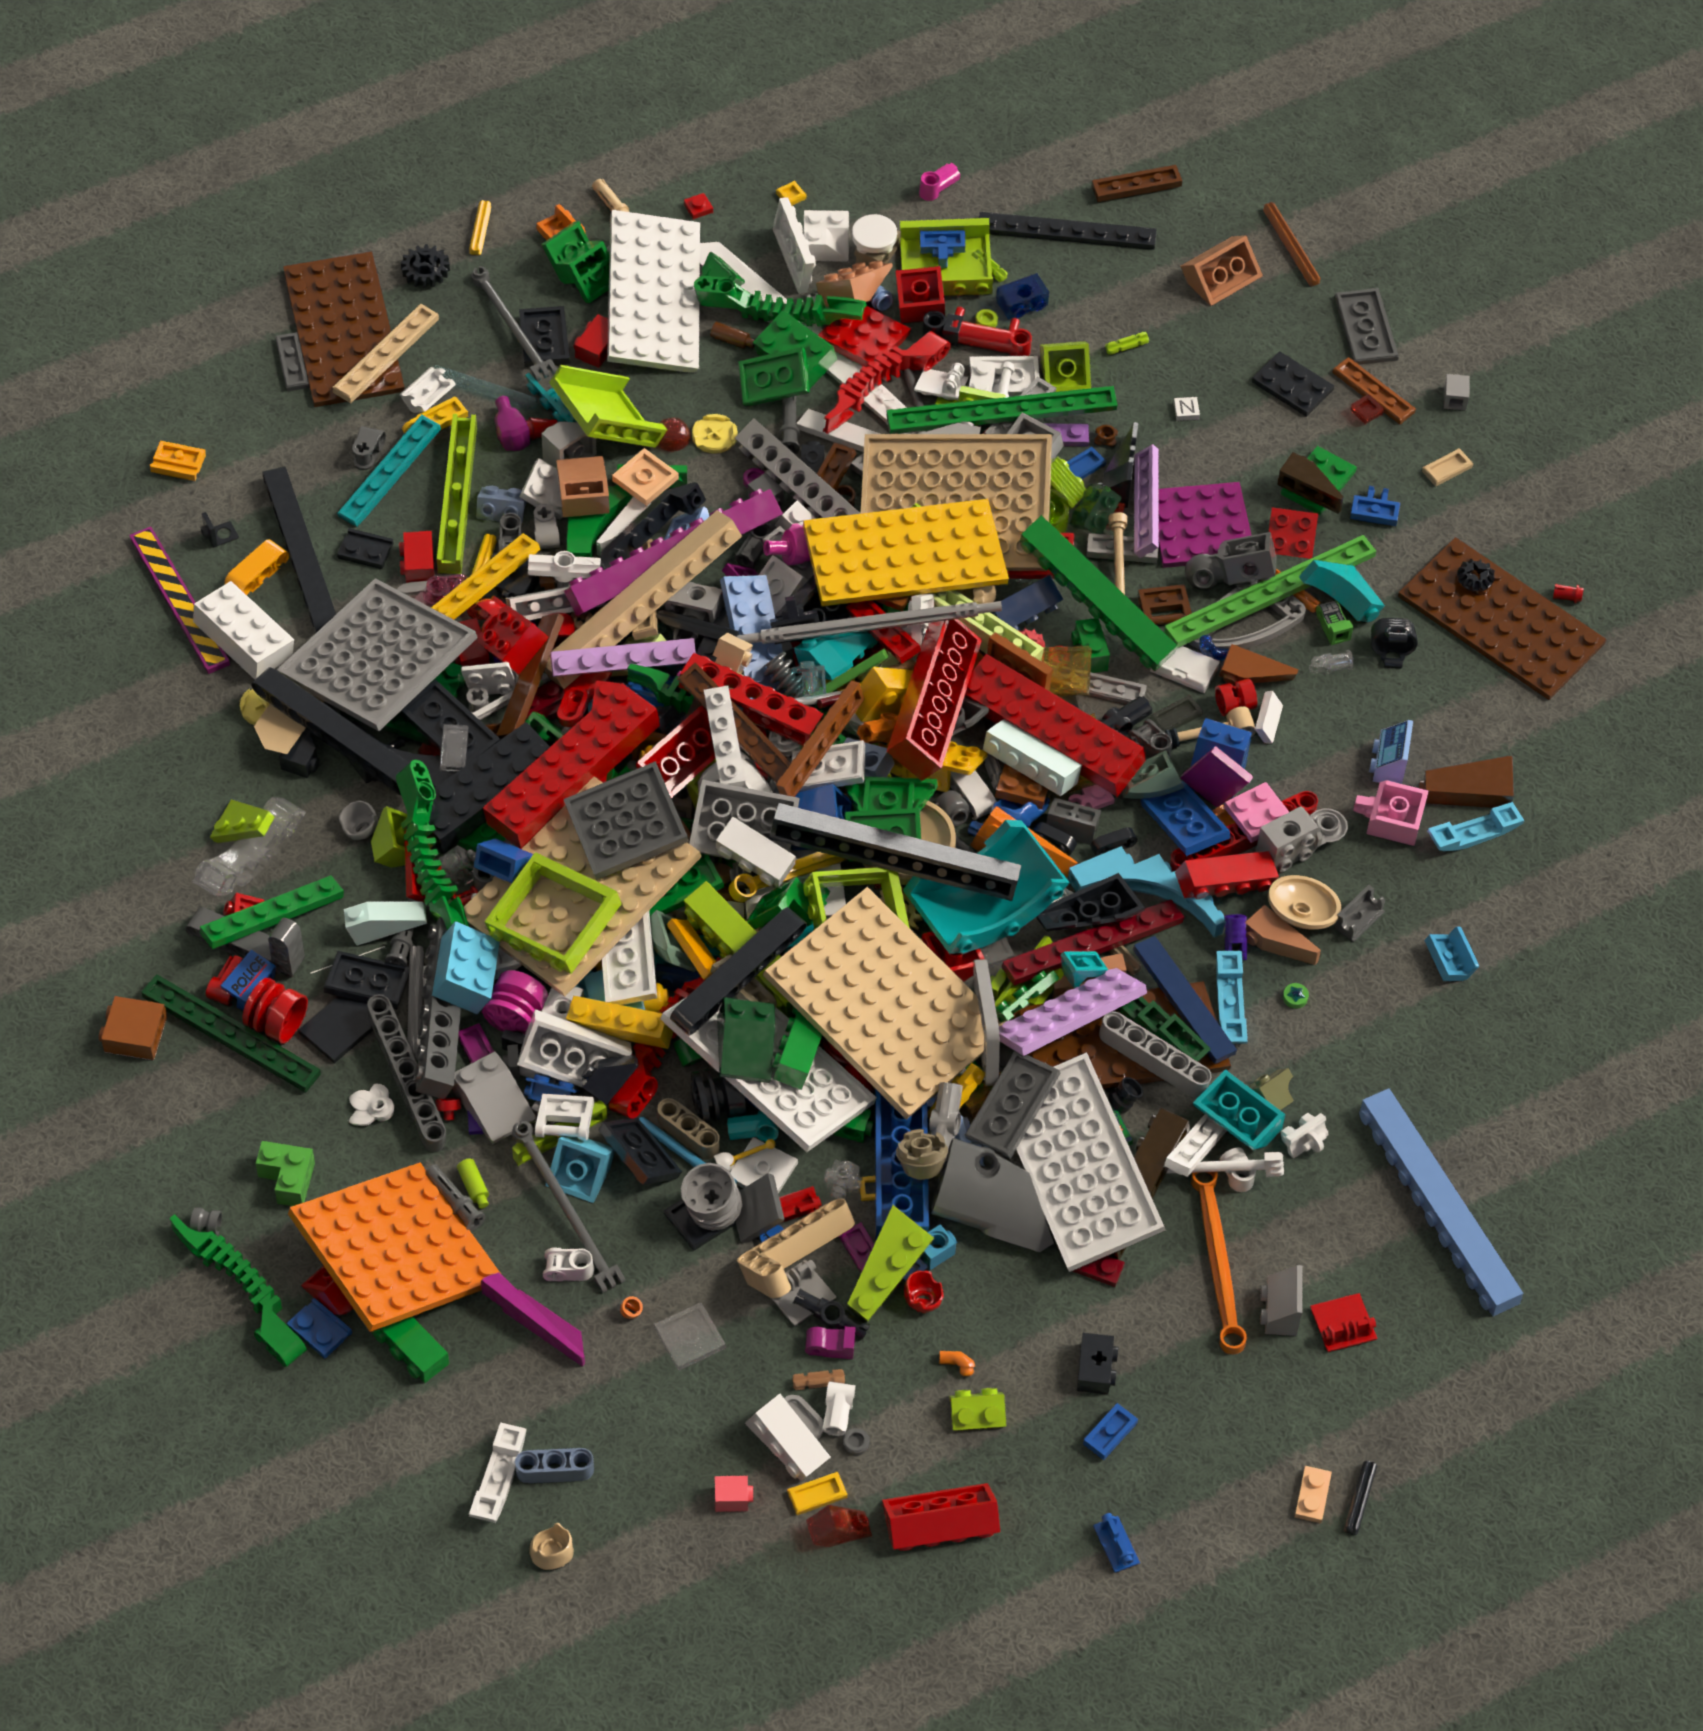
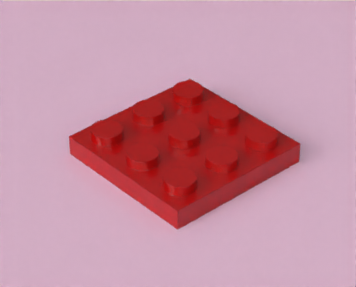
M868 306L864 308L862 320L838 319L833 321L830 326L827 325L818 334V336L834 347L835 352L866 368L870 361L875 362V358L877 356L882 357L886 350L891 352L893 346L899 347L911 331V328Z

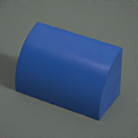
M493 839L477 844L474 868L513 883L533 854L499 839Z

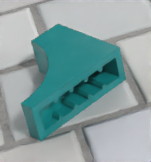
M1313 560L1299 576L1303 583L1312 585L1337 600L1357 621L1370 622L1375 620L1385 606L1354 566Z

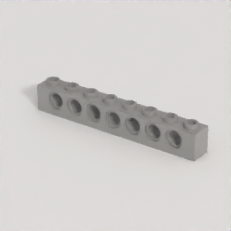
M753 418L735 437L741 444L738 449L747 457L752 455L754 457L752 461L761 470L764 467L768 469L765 473L775 482L779 479L781 481L779 486L788 494L793 492L795 494L793 498L804 506L806 504L809 506L807 510L816 519L819 517L828 518L861 514L756 419Z

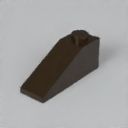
M1292 452L1279 471L1277 485L1339 514L1343 502L1342 494L1313 461Z

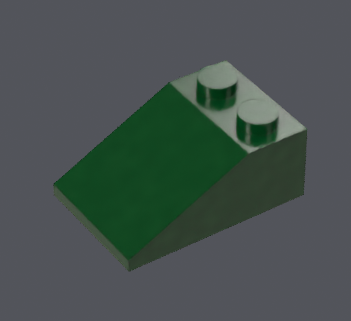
M724 997L717 1015L719 1076L770 1083L775 1035L774 1004Z

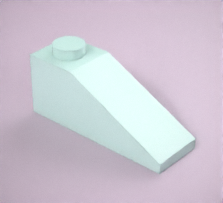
M365 902L344 909L345 927L357 946L427 923L424 902Z

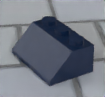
M1048 575L1002 600V611L990 613L1014 629L1019 630L1018 624L1025 621L1026 625L1039 619L1038 613L1044 611L1045 614L1054 611L1058 608L1057 603L1064 599L1051 575Z

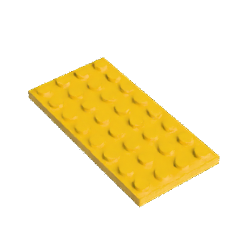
M988 499L803 521L804 534L822 606L1008 584L1009 577Z

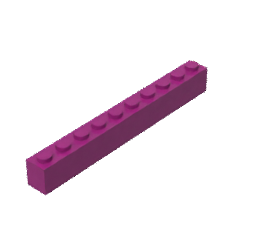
M760 488L749 494L750 499L743 502L742 498L729 504L730 509L723 511L722 508H719L709 515L711 516L716 511L721 512L733 520L740 534L743 535L776 519L783 512L771 489L763 492ZM702 517L689 523L691 528L685 531L681 527L669 533L671 538L663 540L660 537L649 543L650 548L643 550L640 547L630 552L631 557L626 560L619 557L609 563L611 567L603 570L601 566L589 572L591 577L585 580L582 577H578L569 582L570 587L564 590V593L576 616L614 599L703 523Z

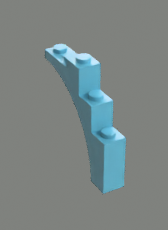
M1121 846L1069 868L1068 881L1075 892L1119 873L1132 891L1156 895L1167 900L1172 899L1174 903L1186 909L1200 920L1213 937L1223 934L1224 914L1216 909L1212 896H1206L1202 899H1195V897L1184 899L1175 875L1176 871L1172 872L1167 861L1164 862L1160 854L1134 864L1131 855L1126 854Z

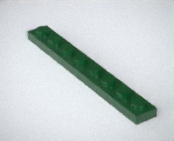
M157 974L141 992L144 999L149 1002L164 1004L165 1010L305 1093L321 1075L320 1069Z

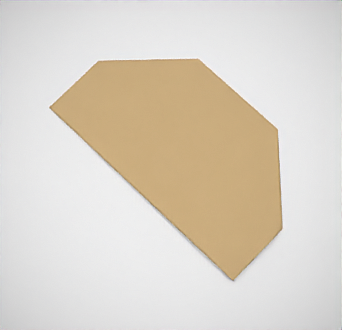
M314 696L315 698H317L318 700H320L322 703L324 702L322 699H320V698ZM269 704L254 725L265 749L288 754L306 728L271 704Z

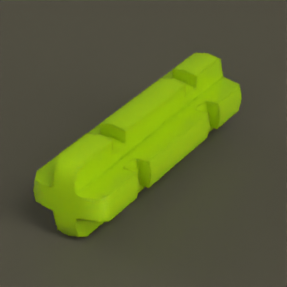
M977 249L976 252L972 253V256L977 260L980 258V262L987 268L985 253ZM991 259L992 275H994V278L999 282L1007 279L1008 273L1003 268L999 269L1000 266Z
M1146 332L1136 334V336L1132 335L1112 341L1105 345L1108 355L1115 354L1138 345H1144L1149 343V338Z

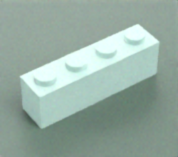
M1005 719L986 732L983 751L1059 796H1062L1078 784L1082 766L1080 763Z

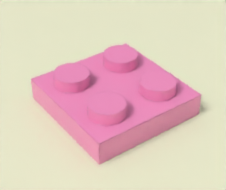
M1266 782L1226 801L1224 806L1251 843L1258 840L1260 827L1289 813Z

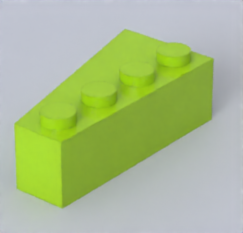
M894 1205L887 1216L847 1303V1307L866 1322L872 1318L934 1239V1237Z

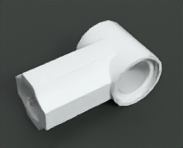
M829 1381L825 1402L827 1407L823 1432L834 1436H841L846 1433L849 1411L853 1407L852 1402L856 1385Z

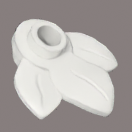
M374 1084L370 1092L359 1090L349 1097L351 1105L356 1109L349 1119V1123L352 1125L367 1126L375 1120L387 1121L394 1114V1103L389 1098L388 1089L382 1084Z

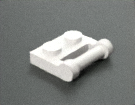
M974 360L969 387L992 392L995 374L1001 375V380L997 393L1005 394L1006 397H1009L1007 393L1010 377L1014 373V364L1011 362L1000 364Z
M542 1094L535 1126V1136L579 1137V1140H588L589 1126L594 1107L593 1097ZM547 1121L580 1123L579 1127L546 1125Z

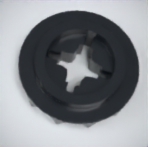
M1471 558L1468 562H1462L1457 571V579L1468 590L1484 591L1492 586L1495 579V570L1490 568V563L1485 564L1482 563L1481 559L1474 561ZM1473 570L1480 574L1479 579L1475 574H1472Z

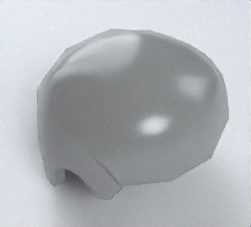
M356 801L343 808L339 815V822L348 838L363 840L375 832L378 817L369 803Z

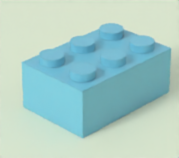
M455 921L441 937L432 996L478 1014L492 996L500 942L487 934Z

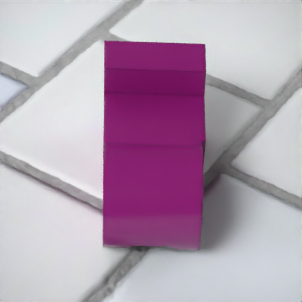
M823 1327L809 1328L806 1332L805 1352L808 1355L853 1359L855 1327H845V1330L826 1329Z

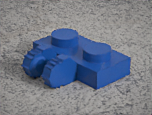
M1369 486L1367 497L1354 495L1350 519L1396 526L1400 503L1387 501L1389 489L1383 488L1381 499L1373 498L1375 493L1374 486Z

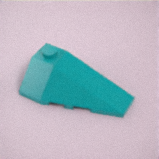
M867 631L806 638L794 650L802 674L833 680L854 666L852 661L855 658L861 659L865 655L864 650L874 647L878 641Z

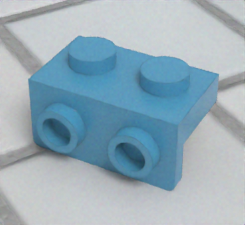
M1455 927L1449 934H1429L1424 940L1443 981L1467 980L1478 969L1479 964L1461 927Z

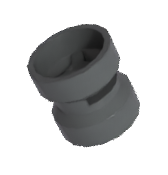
M195 1207L191 1216L190 1229L198 1232L212 1231L218 1236L219 1231H216V1226L221 1227L222 1211L212 1210L209 1213L203 1208Z

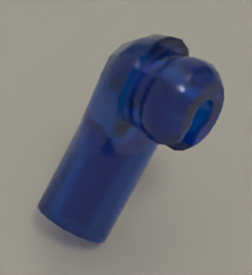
M1209 635L1200 637L1198 646L1203 655L1215 660H1225L1228 649L1216 648L1212 642V637Z

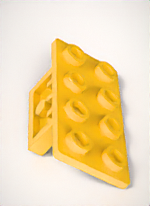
M950 741L942 768L926 779H937L938 788L936 790L947 792L950 789L951 772L971 775L988 757V753L975 746L966 747ZM902 765V778H917Z

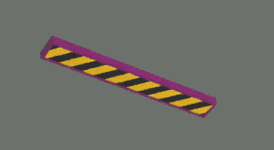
M150 526L129 535L131 542L207 673L210 674L229 666L230 661L223 649L193 622L195 601L152 527Z

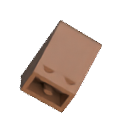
M878 260L865 265V262L853 264L852 269L849 267L838 270L839 274L825 275L824 280L816 283L818 294L822 295L826 307H829L827 296L852 298L865 302L870 301L892 268V263L883 264L882 260Z
M603 456L556 460L563 517L610 513L609 492Z

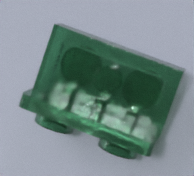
M1090 484L1084 491L1079 506L1073 511L1069 524L1077 529L1088 530L1094 534H1102L1109 522L1108 516L1114 513L1121 500V496L1106 485Z

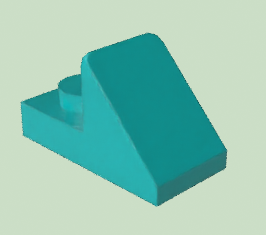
M1096 951L1063 952L1061 954L1062 971L1074 989L1079 987L1087 977H1099L1108 971V968Z

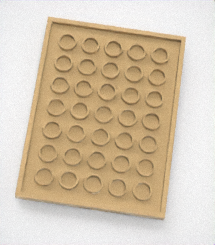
M865 434L861 514L911 508L915 503L920 506H931L988 499L1007 571H1046L1038 564V559L1032 553L1028 554L1022 549L1020 538L1021 534L1041 515L1049 522L1052 434Z
M593 777L578 793L603 782ZM565 805L522 850L532 854L537 852L616 890L622 904L572 974L564 970L561 972L557 971L544 960L539 962L524 950L516 951L509 943L503 940L500 941L499 948L565 997L619 940L631 930L643 915L702 857L700 851L689 843H685L596 880ZM541 875L505 927L565 955L601 904ZM494 876L493 880L488 882L463 907L468 925L477 931L489 935V930L484 921L512 883Z
M868 887L763 973V976L906 1120L938 1093L940 1082L949 1083L984 1053V1034L977 995ZM998 1020V1025H999V1026L1003 1025V1023H1001V1022Z

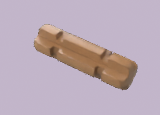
M837 1369L832 1370L833 1373H829V1371L810 1372L806 1376L803 1373L794 1374L792 1378L793 1387L795 1390L805 1389V1386H809V1389L828 1387L829 1381L844 1384V1371Z

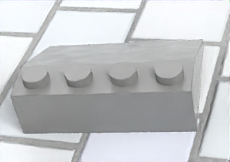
M702 780L689 844L700 851V854L724 858L716 849V840L732 817L769 839L778 803L798 808L800 798ZM771 840L790 852V844Z

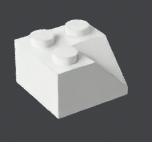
M804 210V238L808 240L809 251L811 255H814L815 261H848L849 211Z

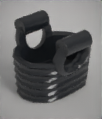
M1381 618L1373 623L1371 627V646L1377 654L1381 655L1384 668H1402L1405 656L1416 650L1418 639L1415 626L1410 620L1403 618ZM1389 652H1394L1400 658H1386V655Z

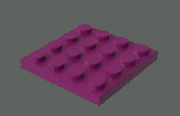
M1240 482L1158 489V543L1163 568L1186 566L1187 562L1196 555L1218 554L1219 546L1225 540L1251 536Z

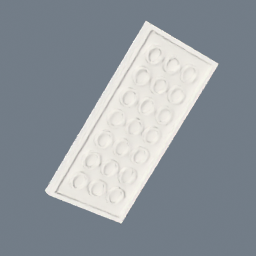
M612 210L610 215L607 361L688 373L698 372L699 301L696 298L693 285L700 273L699 222Z
M683 1000L663 1012L661 1020L719 1072L718 1012L693 1035H688L670 1020L671 1013ZM776 1007L774 1008L775 1035L772 1065L776 1054H782L783 1052L778 1049L783 1035L789 1036V1033L785 1032L789 1019ZM819 1045L802 1090L774 1080L775 1068H772L770 1083L726 1078L806 1152L871 1107L877 1098Z
M1087 1053L1054 1066V1068L1060 1070L1061 1074L1017 1147V1152L1023 1166L1030 1173L1040 1205L1069 1272L1165 1231L1162 1220Z

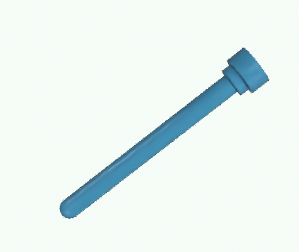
M645 1117L639 1118L658 1141L694 1168L700 1164H706Z

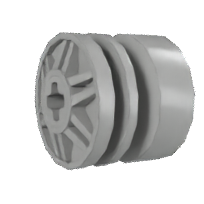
M706 1163L691 1169L684 1177L681 1186L682 1199L690 1216L697 1225L703 1229L714 1231L724 1229L734 1223L740 1215L742 1199L729 1170L719 1164Z

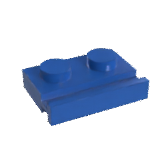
M313 1298L308 1306L301 1309L287 1322V1326L325 1359L352 1334V1329Z

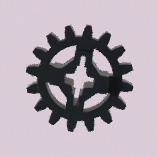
M425 244L424 248H420L417 245L415 251L409 249L408 255H403V261H401L402 276L406 277L408 283L414 281L415 287L419 284H422L423 288H426L427 284L435 287V282L443 283V278H448V271H450L449 257L444 255L443 249L437 251V246L435 245L431 249L428 248V244Z

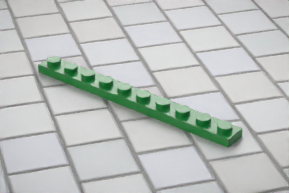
M1114 386L890 409L887 410L886 417L889 433L899 434L934 430L960 422H971L974 425L1016 421L1022 412L1034 419L1115 411L1118 404Z

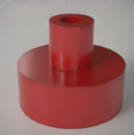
M451 1097L435 1100L437 1110L444 1111V1120H454V1110L461 1109V1098Z

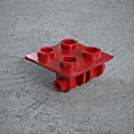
M1272 507L1269 532L1272 535L1276 554L1311 559L1313 557L1318 513Z
M1360 1293L1310 1306L1327 1352L1378 1339L1374 1331L1376 1321L1374 1317L1369 1318Z

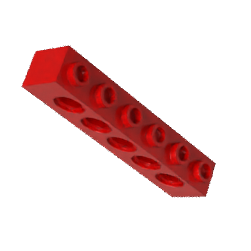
M693 653L680 673L681 676L696 662L718 687L728 686V688H733L729 689L730 699L744 707L743 713L752 722L802 746L809 740L817 725L823 720V713L819 712L816 708L808 707L793 697H787L776 692L772 687L757 683L752 678L738 674L727 666H721L706 656ZM679 682V687L686 690V688Z

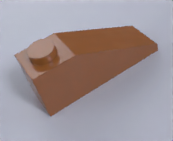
M1231 644L1219 677L1233 685L1236 681L1248 678L1253 683L1294 680L1298 669Z

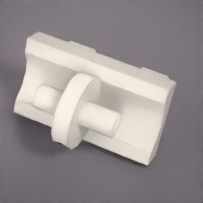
M1307 1113L1299 1120L1300 1127L1295 1130L1287 1126L1281 1131L1282 1141L1287 1145L1288 1154L1293 1159L1310 1149H1313L1315 1152H1320L1324 1149L1322 1141L1329 1134L1325 1126L1326 1117L1320 1113L1314 1117Z

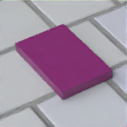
M1215 746L1187 769L1180 779L1211 804L1219 807L1249 784L1253 776Z

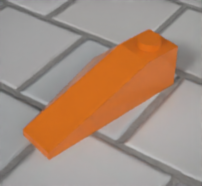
M996 806L976 834L970 846L978 852L986 847L984 842L1005 820L1016 819ZM1030 830L1067 878L1069 868L1075 866L1078 862Z

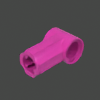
M950 163L935 172L923 173L920 181V197L926 201H933L938 197L939 192L958 181L960 173L957 166Z

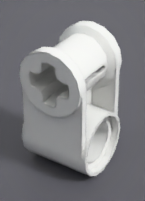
M550 1248L545 1251L544 1257L547 1259L546 1269L543 1271V1278L547 1281H584L590 1279L594 1274L592 1255L586 1249ZM581 1263L587 1264L584 1267H577Z

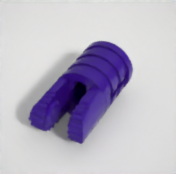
M1241 914L1224 916L1225 951H1232V943H1240L1239 951H1242V960H1247V916Z

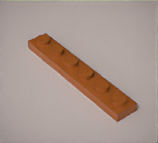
M851 680L847 687L842 690L835 704L829 708L822 722L817 725L814 733L804 743L799 754L791 761L790 766L776 784L779 794L792 797L797 795L865 700L859 682Z

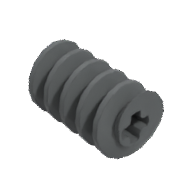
M785 651L778 654L762 667H767L764 673L765 676L773 674L770 680L772 684L779 682L776 688L777 691L786 690L783 695L798 698L804 697L810 692L807 691L810 683H801L804 675L795 676L798 670L797 666L789 668L792 660L783 661L786 655Z

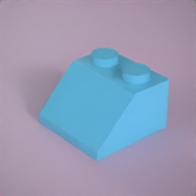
M561 1136L558 1140L550 1169L564 1193L594 1203L610 1170L615 1150L611 1146L591 1139L579 1140V1137Z

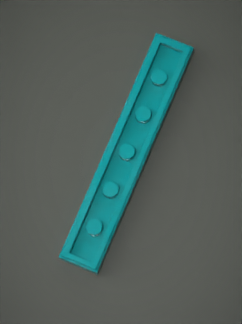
M421 414L337 513L338 517L357 527L441 430L440 424Z

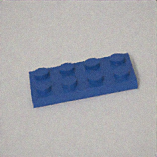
M1181 781L1184 788L1159 797L1141 799L1142 807L1186 856L1230 838L1229 829L1184 781Z

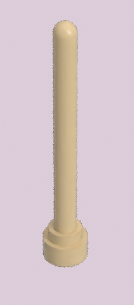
M1112 513L1108 516L1109 527L1114 532L1115 586L1125 595L1123 531L1127 527V515L1124 513Z

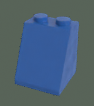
M1205 718L1197 739L1191 766L1216 746L1245 769L1252 732Z
M833 783L799 792L795 796L800 798L798 808L844 820H846L845 812H853L852 801ZM791 845L790 848L792 851L810 850Z

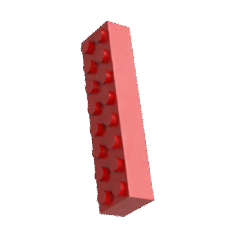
M959 619L930 622L928 624L921 645V651L918 654L886 751L921 781L942 768L982 639Z
M986 654L972 671L965 697L989 708V712L984 716L995 724L1005 719L1082 765L1080 775L1116 797L1120 795L1146 761L1144 747L990 655Z
M621 683L483 807L487 824L516 847L522 849L565 806L563 799L577 794L593 777L601 780L660 726L657 708Z

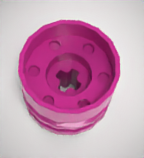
M506 970L500 974L494 986L491 999L483 1007L482 1013L489 1024L503 1032L505 1029L512 1032L519 1031L525 1035L534 1011L542 1010L548 998L546 988L535 978L523 972Z

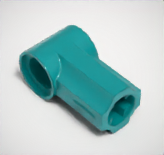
M761 1110L758 1111L757 1115L728 1118L727 1121L730 1140L757 1137L761 1141L766 1142L768 1139L775 1140L778 1137L779 1127Z

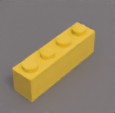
M574 995L566 1017L567 1021L622 1040L666 1049L669 1048L674 1032L661 1020L662 1013Z

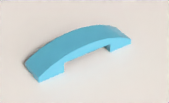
M1511 802L1492 808L1488 815L1454 826L1447 822L1428 828L1427 832L1439 850H1461L1504 835L1523 824L1524 819L1514 803Z
M1217 951L1216 985L1219 1025L1233 1044H1247V1025L1244 1015L1242 985V951Z

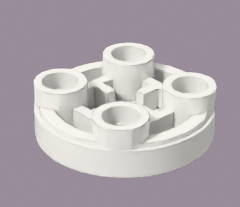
M876 214L866 215L858 219L853 225L852 239L857 246V251L860 253H889L892 251L897 239V228L893 221L885 216Z

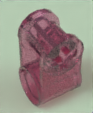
M456 574L452 576L431 577L428 579L423 591L424 600L430 605H435L465 581L467 576ZM435 588L440 593H434L430 589Z

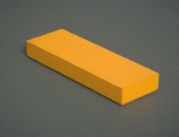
M672 918L667 923V927L701 977L706 980L712 975L710 970L712 965L716 963V960L688 920Z

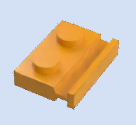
M160 441L153 457L154 461L150 465V470L153 473L196 481V475L201 469L206 453L204 449Z

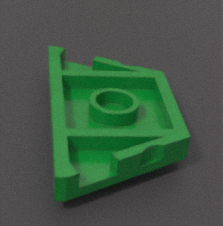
M864 776V783L846 785L844 787L856 811L920 808L921 812L938 788V780L925 779L921 781L919 778Z

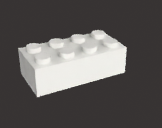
M228 582L194 603L193 622L254 679L260 676L268 667L275 669L293 655L294 639L233 582Z

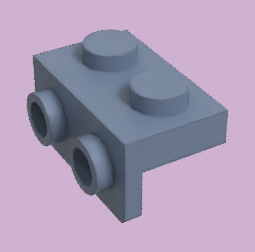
M497 486L482 487L477 496L476 518L500 521L503 515L514 513L520 517L522 523L524 508L527 504V501L519 497L522 490L517 488L504 490L499 489Z

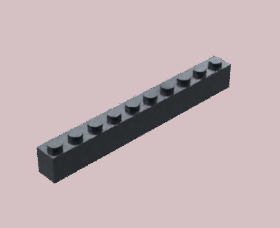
M778 803L769 837L771 840L1009 901L1013 900L1021 869L1019 864Z

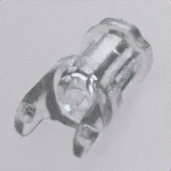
M1350 650L1333 655L1331 653H1324L1322 656L1313 657L1311 660L1312 664L1309 666V671L1313 674L1323 672L1328 675L1333 674L1334 671L1346 669L1347 671H1352V653Z

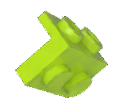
M997 1388L981 1389L980 1394H971V1390H957L955 1395L949 1396L952 1430L1006 1426L1005 1398L1002 1392H997Z

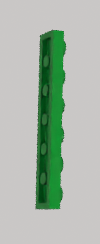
M330 875L200 926V934L208 945L214 949L278 924L282 918L290 919L344 897V890Z

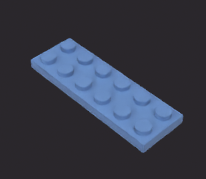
M767 576L723 577L720 583L730 628L738 630L739 635L759 633L763 629H771L770 619H775L776 617ZM750 643L753 645L750 652L753 656L749 665L744 667L742 674L752 678L757 683L772 687L776 692L784 694L785 689L781 691L776 690L779 682L773 684L770 682L773 674L765 676L764 673L767 667L762 668L783 652L781 643L776 645L775 643Z

